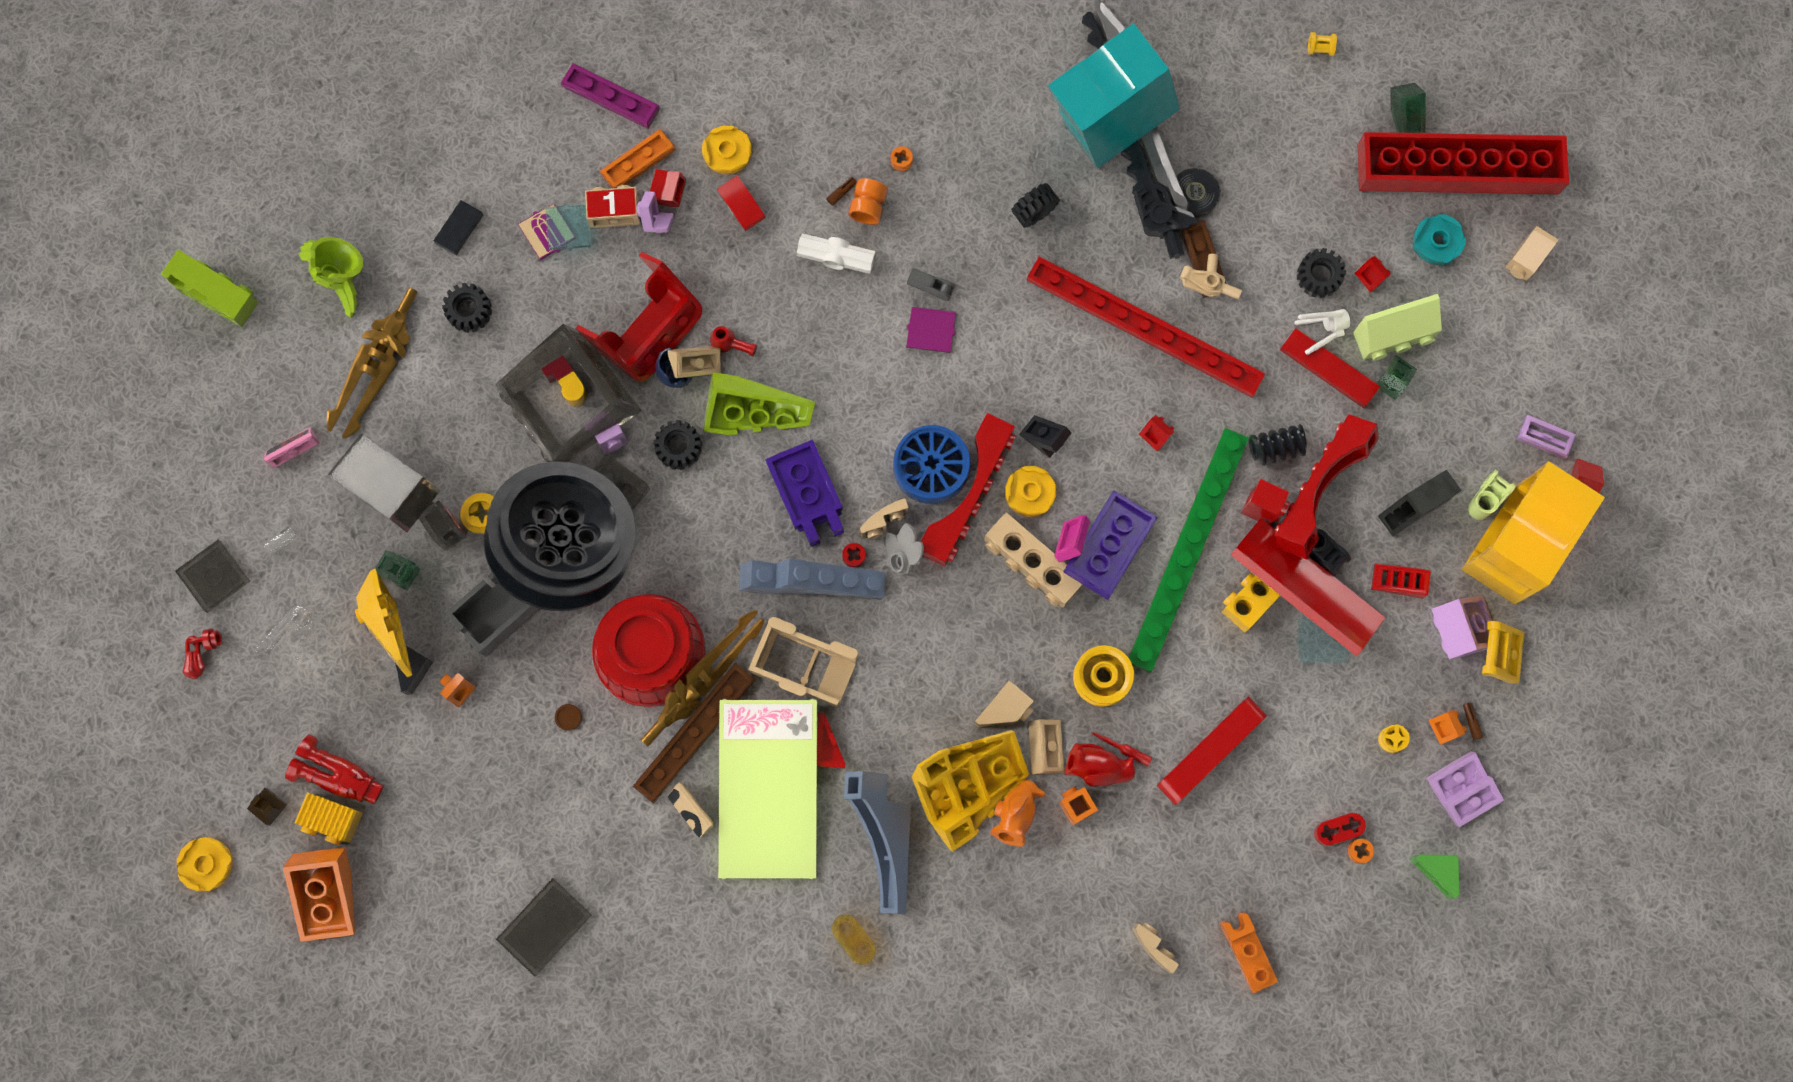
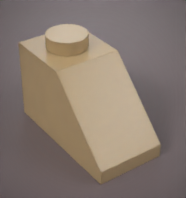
M1536 226L1520 244L1505 268L1510 270L1514 277L1527 281L1556 245L1558 239Z
M1008 681L976 719L974 725L979 728L1014 725L1019 719L1024 722L1033 712L1030 706L1034 701L1012 682Z

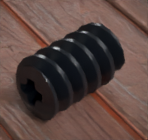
M1299 424L1297 428L1291 425L1288 427V431L1286 428H1280L1278 433L1275 430H1270L1268 435L1261 432L1258 438L1256 435H1250L1249 448L1254 461L1259 459L1261 465L1265 466L1267 457H1269L1272 463H1276V455H1279L1281 460L1285 461L1286 453L1288 452L1292 459L1296 458L1297 450H1299L1301 456H1306L1307 440L1303 426Z

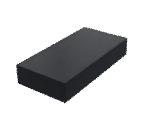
M460 200L433 240L434 243L457 256L483 217V213Z

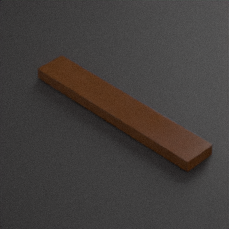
M734 663L632 787L654 804L718 727L720 700H740L756 679L737 663Z

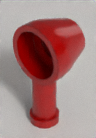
M719 326L711 332V346L720 348L721 353L728 352L734 348L753 357L757 350L756 344L736 339L733 331L728 327ZM720 333L726 334L722 339L717 338Z

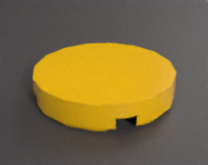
M720 126L710 131L709 135L704 139L702 155L706 165L713 171L720 174H734L748 165L752 156V146L745 132L738 130L734 126Z
M1024 466L1009 476L1005 486V498L1009 507L1016 514L1024 517H1038L1045 514L1052 507L1056 498V484L1045 469L1037 466Z
M211 837L192 840L181 849L177 858L178 877L187 888L199 892L212 891L219 888L228 879L232 871L233 858L229 848L222 841Z

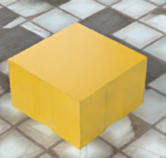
M1548 461L1530 477L1525 478L1516 485L1461 570L1514 605L1550 585L1605 497Z

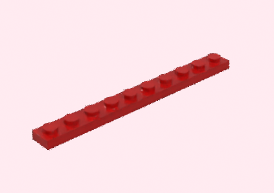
M1040 256L1027 276L1026 281L1251 398L1254 396L1265 375L1262 371Z

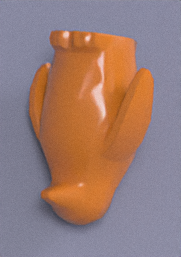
M1024 780L1007 794L1004 801H998L995 816L1000 817V823L992 828L990 834L1005 844L1017 847L1024 846L1026 841L1025 834L1031 827L1036 812L1034 800L1044 797L1045 792L1038 788L1031 780Z

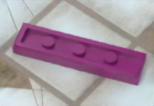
M572 63L561 81L562 87L649 129L660 110L658 104Z

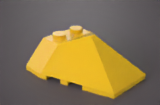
M1010 730L939 750L919 763L911 777L927 819L949 850L953 852L977 835L979 832L977 828L987 817L991 819L995 814L994 809L998 801L1006 798L1013 788L1028 777L1029 772L1016 734Z

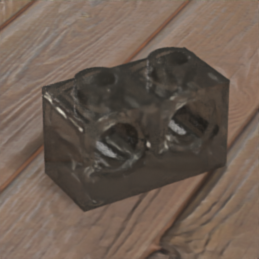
M605 454L593 469L602 475L606 473L613 474L611 481L621 492L626 488L634 489L632 496L626 498L632 512L650 490L645 481L608 454Z

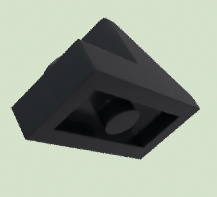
M1034 415L1019 435L1047 457L1051 458L1054 452L1057 453L1071 435V431L1066 426Z

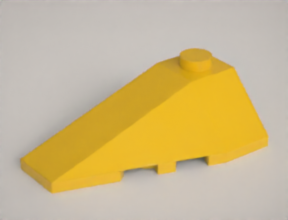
M375 568L370 570L356 597L358 608L355 609V614L360 624H366L380 645L406 677L412 676L397 603Z

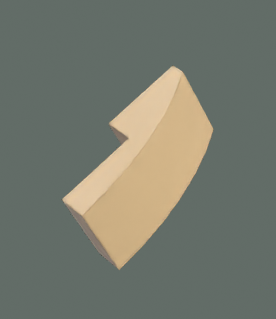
M904 498L889 504L872 515L861 526V537H868L869 540L881 537L883 532L887 531L885 520L889 519L890 522H896L905 518L904 514H908L906 499Z
M1145 922L1143 926L1135 924L1133 931L1148 955L1168 973L1174 974L1179 964L1173 961L1176 956L1163 947H1161L1160 951L1156 949L1162 940L1156 936L1158 931Z

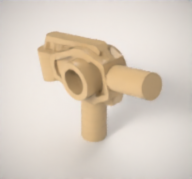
M1217 254L1208 255L1207 271L1194 270L1189 266H1184L1180 275V280H1182L1184 287L1211 298L1222 293L1239 299L1242 290L1225 284V277L1217 273Z

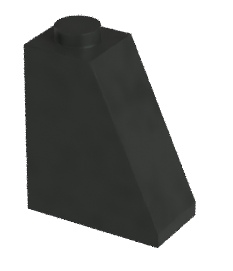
M1445 470L1404 495L1379 514L1378 517L1392 537H1394L1449 501L1462 490L1450 473Z

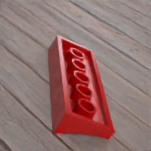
M1260 518L1230 555L1357 657L1385 617L1309 556L1306 560L1278 549L1276 538L1274 537L1275 529Z

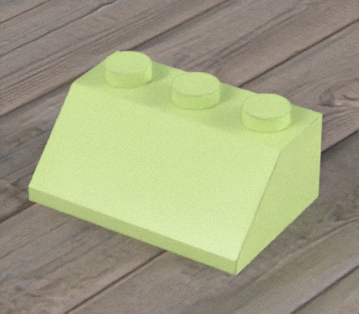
M1438 294L1365 316L1353 332L1363 359L1372 358L1373 361H1377L1388 356L1387 353L1396 350L1397 353H1402L1411 349V345L1420 343L1421 346L1434 342L1436 340L1435 337L1442 331L1440 298Z

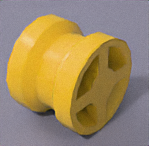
M1398 724L1384 728L1378 736L1380 747L1389 753H1396L1405 749L1410 741L1407 729Z

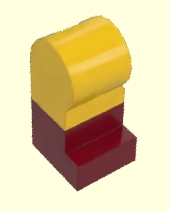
M563 355L541 368L550 383L557 380L562 387V395L569 405L580 406L586 401L587 392Z

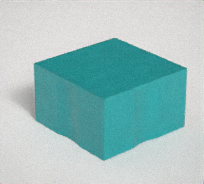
M1134 23L1048 85L1054 101L1059 106V113L1064 125L1097 169L1180 110L1169 68Z

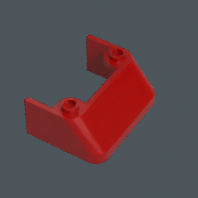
M641 252L638 256L653 271L645 283V292L652 301L623 335L619 337L616 333L609 330L597 335L580 325L575 328L602 356L629 377L639 382L650 378L656 371L655 365L660 352L670 347L674 350L701 318L703 311L701 303L663 261Z

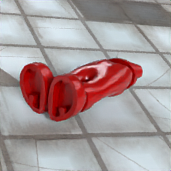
M308 734L302 740L295 754L334 772V775L323 772L314 766L311 767L300 759L293 758L288 765L285 779L290 782H296L300 778H305L307 782L314 783L325 791L339 797L358 800L361 803L365 800L373 805L376 804L384 785L374 781L375 777L370 776L361 767L345 758L330 754L324 749L319 750L317 748L318 740L315 736Z

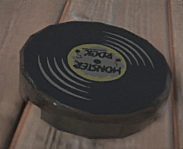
M1192 168L1184 170L1176 176L1184 197L1188 202L1187 211L1192 212L1195 218L1205 217L1214 210L1219 202L1221 190L1218 181L1211 173L1204 169ZM1169 194L1171 203H1172L1173 206H1175V204H1174V202H1173V199H1172L1171 195Z

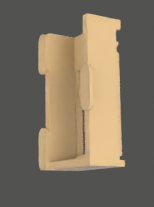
M771 617L748 670L753 675L779 684L781 689L799 696L807 695L838 708L858 661V652L856 649L836 641L829 645L796 632L795 625L779 618ZM777 635L815 650L806 673L800 680L801 684L763 670ZM820 651L832 657L818 691L805 687V684L808 683V676Z

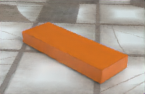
M659 129L600 170V174L612 189L620 185H627L676 150L675 146L663 131Z

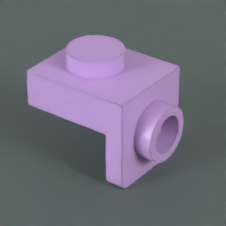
M645 191L642 201L638 202L637 214L638 217H641L644 231L656 233L669 232L674 219L673 213L659 212L655 192Z
M617 421L595 432V437L606 455L629 443Z

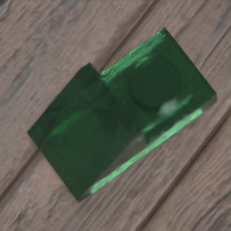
M1395 355L1376 384L1380 386L1379 390L1396 400L1407 388L1417 369Z
M385 550L375 567L381 578L406 591L409 590L420 571V568L415 566L414 562Z

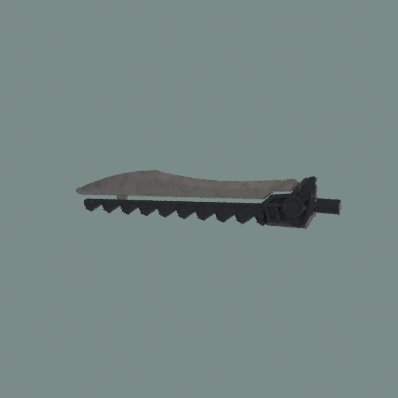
M1095 0V8L1108 42L1125 28L1101 0ZM1091 11L1087 12L1082 17V24L1092 30L1088 34L1087 42L1099 49L1105 43H1103L1094 14ZM1157 126L1141 138L1158 184L1152 182L1138 140L1123 150L1121 156L1131 162L1127 166L1126 174L1137 181L1135 186H1133L1132 194L1134 195L1144 233L1147 236L1164 238L1170 259H1178L1184 255L1178 233L1189 229L1191 226H1197L1198 221L1192 212L1187 211L1188 202L1170 164ZM1166 190L1170 192L1175 206L1172 205Z

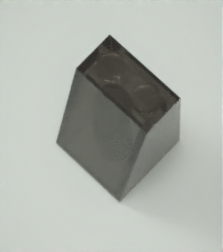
M363 434L358 436L328 473L331 478L362 502L405 532L411 529L440 492L426 478Z

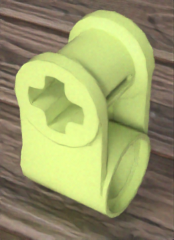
M1495 469L1486 478L1479 491L1468 505L1469 514L1477 520L1486 519L1508 498L1515 489L1516 484L1508 483L1498 475V471ZM1479 501L1484 502L1487 505L1488 510L1482 509L1480 507Z

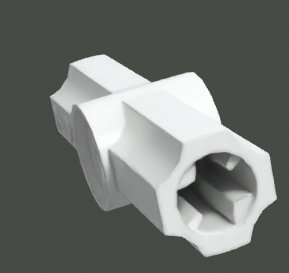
M803 233L799 239L797 256L822 262L828 268L836 270L848 268L868 274L872 271L876 251L852 246L848 241L841 238L831 237L823 239Z

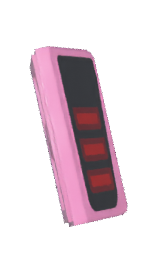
M307 428L267 450L264 454V460L276 468L319 444V441L312 428Z

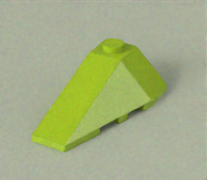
M713 372L708 391L703 431L723 435H737L738 430L753 429L754 433L762 432L761 428L776 426L778 429L810 426L815 401L739 376Z

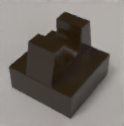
M264 788L252 799L247 809L265 825L270 826L287 804L268 788Z

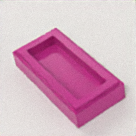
M1086 514L1063 523L1054 555L1059 563L1082 554L1090 523Z

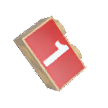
M620 185L613 189L595 187L592 190L585 191L586 219L590 228L640 224V217L637 214L639 195L636 187Z

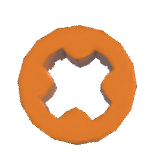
M900 146L891 152L890 161L893 169L901 172L910 169L913 162V155L910 149ZM906 155L907 161H902L901 164L897 162L896 156Z
M1357 839L1350 843L1347 853L1349 858L1355 863H1366L1374 856V847L1366 839ZM1363 844L1365 846L1364 850L1368 852L1367 856L1363 855L1358 858V852L1354 848Z

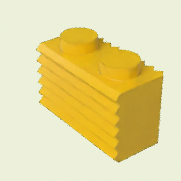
M307 792L295 824L301 825L300 831L309 835L316 836L317 832L327 835L326 841L340 846L342 841L348 843L352 841L363 812Z

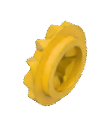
M476 493L465 500L461 507L460 517L463 525L473 533H485L488 515L484 516L483 523L478 516L474 515L480 512L481 505L488 512L494 496L488 493Z

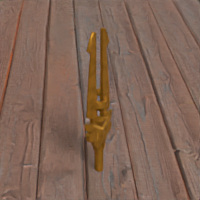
M409 287L397 310L384 319H376L371 324L372 330L365 331L361 336L372 341L370 344H361L336 408L327 411V430L329 432L333 430L364 372L373 378L343 432L342 438L346 439L361 428L359 424L360 417L371 404L397 364L393 357L394 352L402 358L405 357L406 350L403 345H408L410 338L406 331V314L418 293L413 288ZM371 357H376V358H378L381 362H377V361L373 360Z
M757 610L750 611L738 619L739 622L736 628L724 637L686 674L684 684L680 679L677 681L674 691H669L665 697V706L658 717V721L640 739L644 745L648 747L666 727H669L679 719H687L692 715V710L697 709L702 703L697 699L700 696L707 695L748 641L757 638L765 621L763 618H760L715 669L711 667L712 663L757 615Z

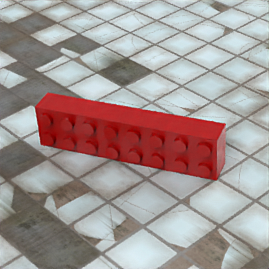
M1364 132L1357 144L1359 191L1559 195L1569 184L1567 136Z

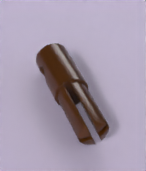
M850 177L826 198L827 202L833 206L845 193L856 185L857 181Z
M1472 703L1463 704L1473 740L1484 738Z

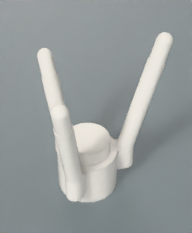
M1345 309L1301 314L1298 316L1300 320L1294 322L1295 325L1323 322L1325 329L1333 332L1305 351L1307 355L1333 339L1344 336V329L1350 327V317Z

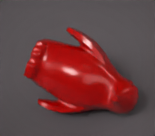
M1075 743L1068 755L1065 775L1078 776L1084 779V782L1090 787L1126 783L1135 777L1134 758L1130 757L1122 760L1111 751H1107L1099 745Z

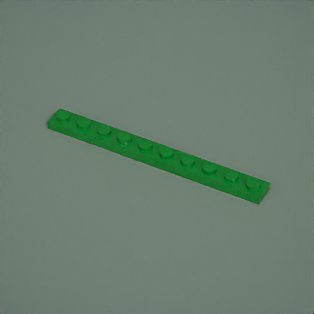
M1224 428L1128 657L1132 665L1149 673L1154 668L1249 437Z

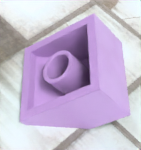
M1483 595L1457 599L1432 609L1434 625L1439 629L1442 638V648L1449 659L1487 650L1489 637L1487 622L1492 621Z

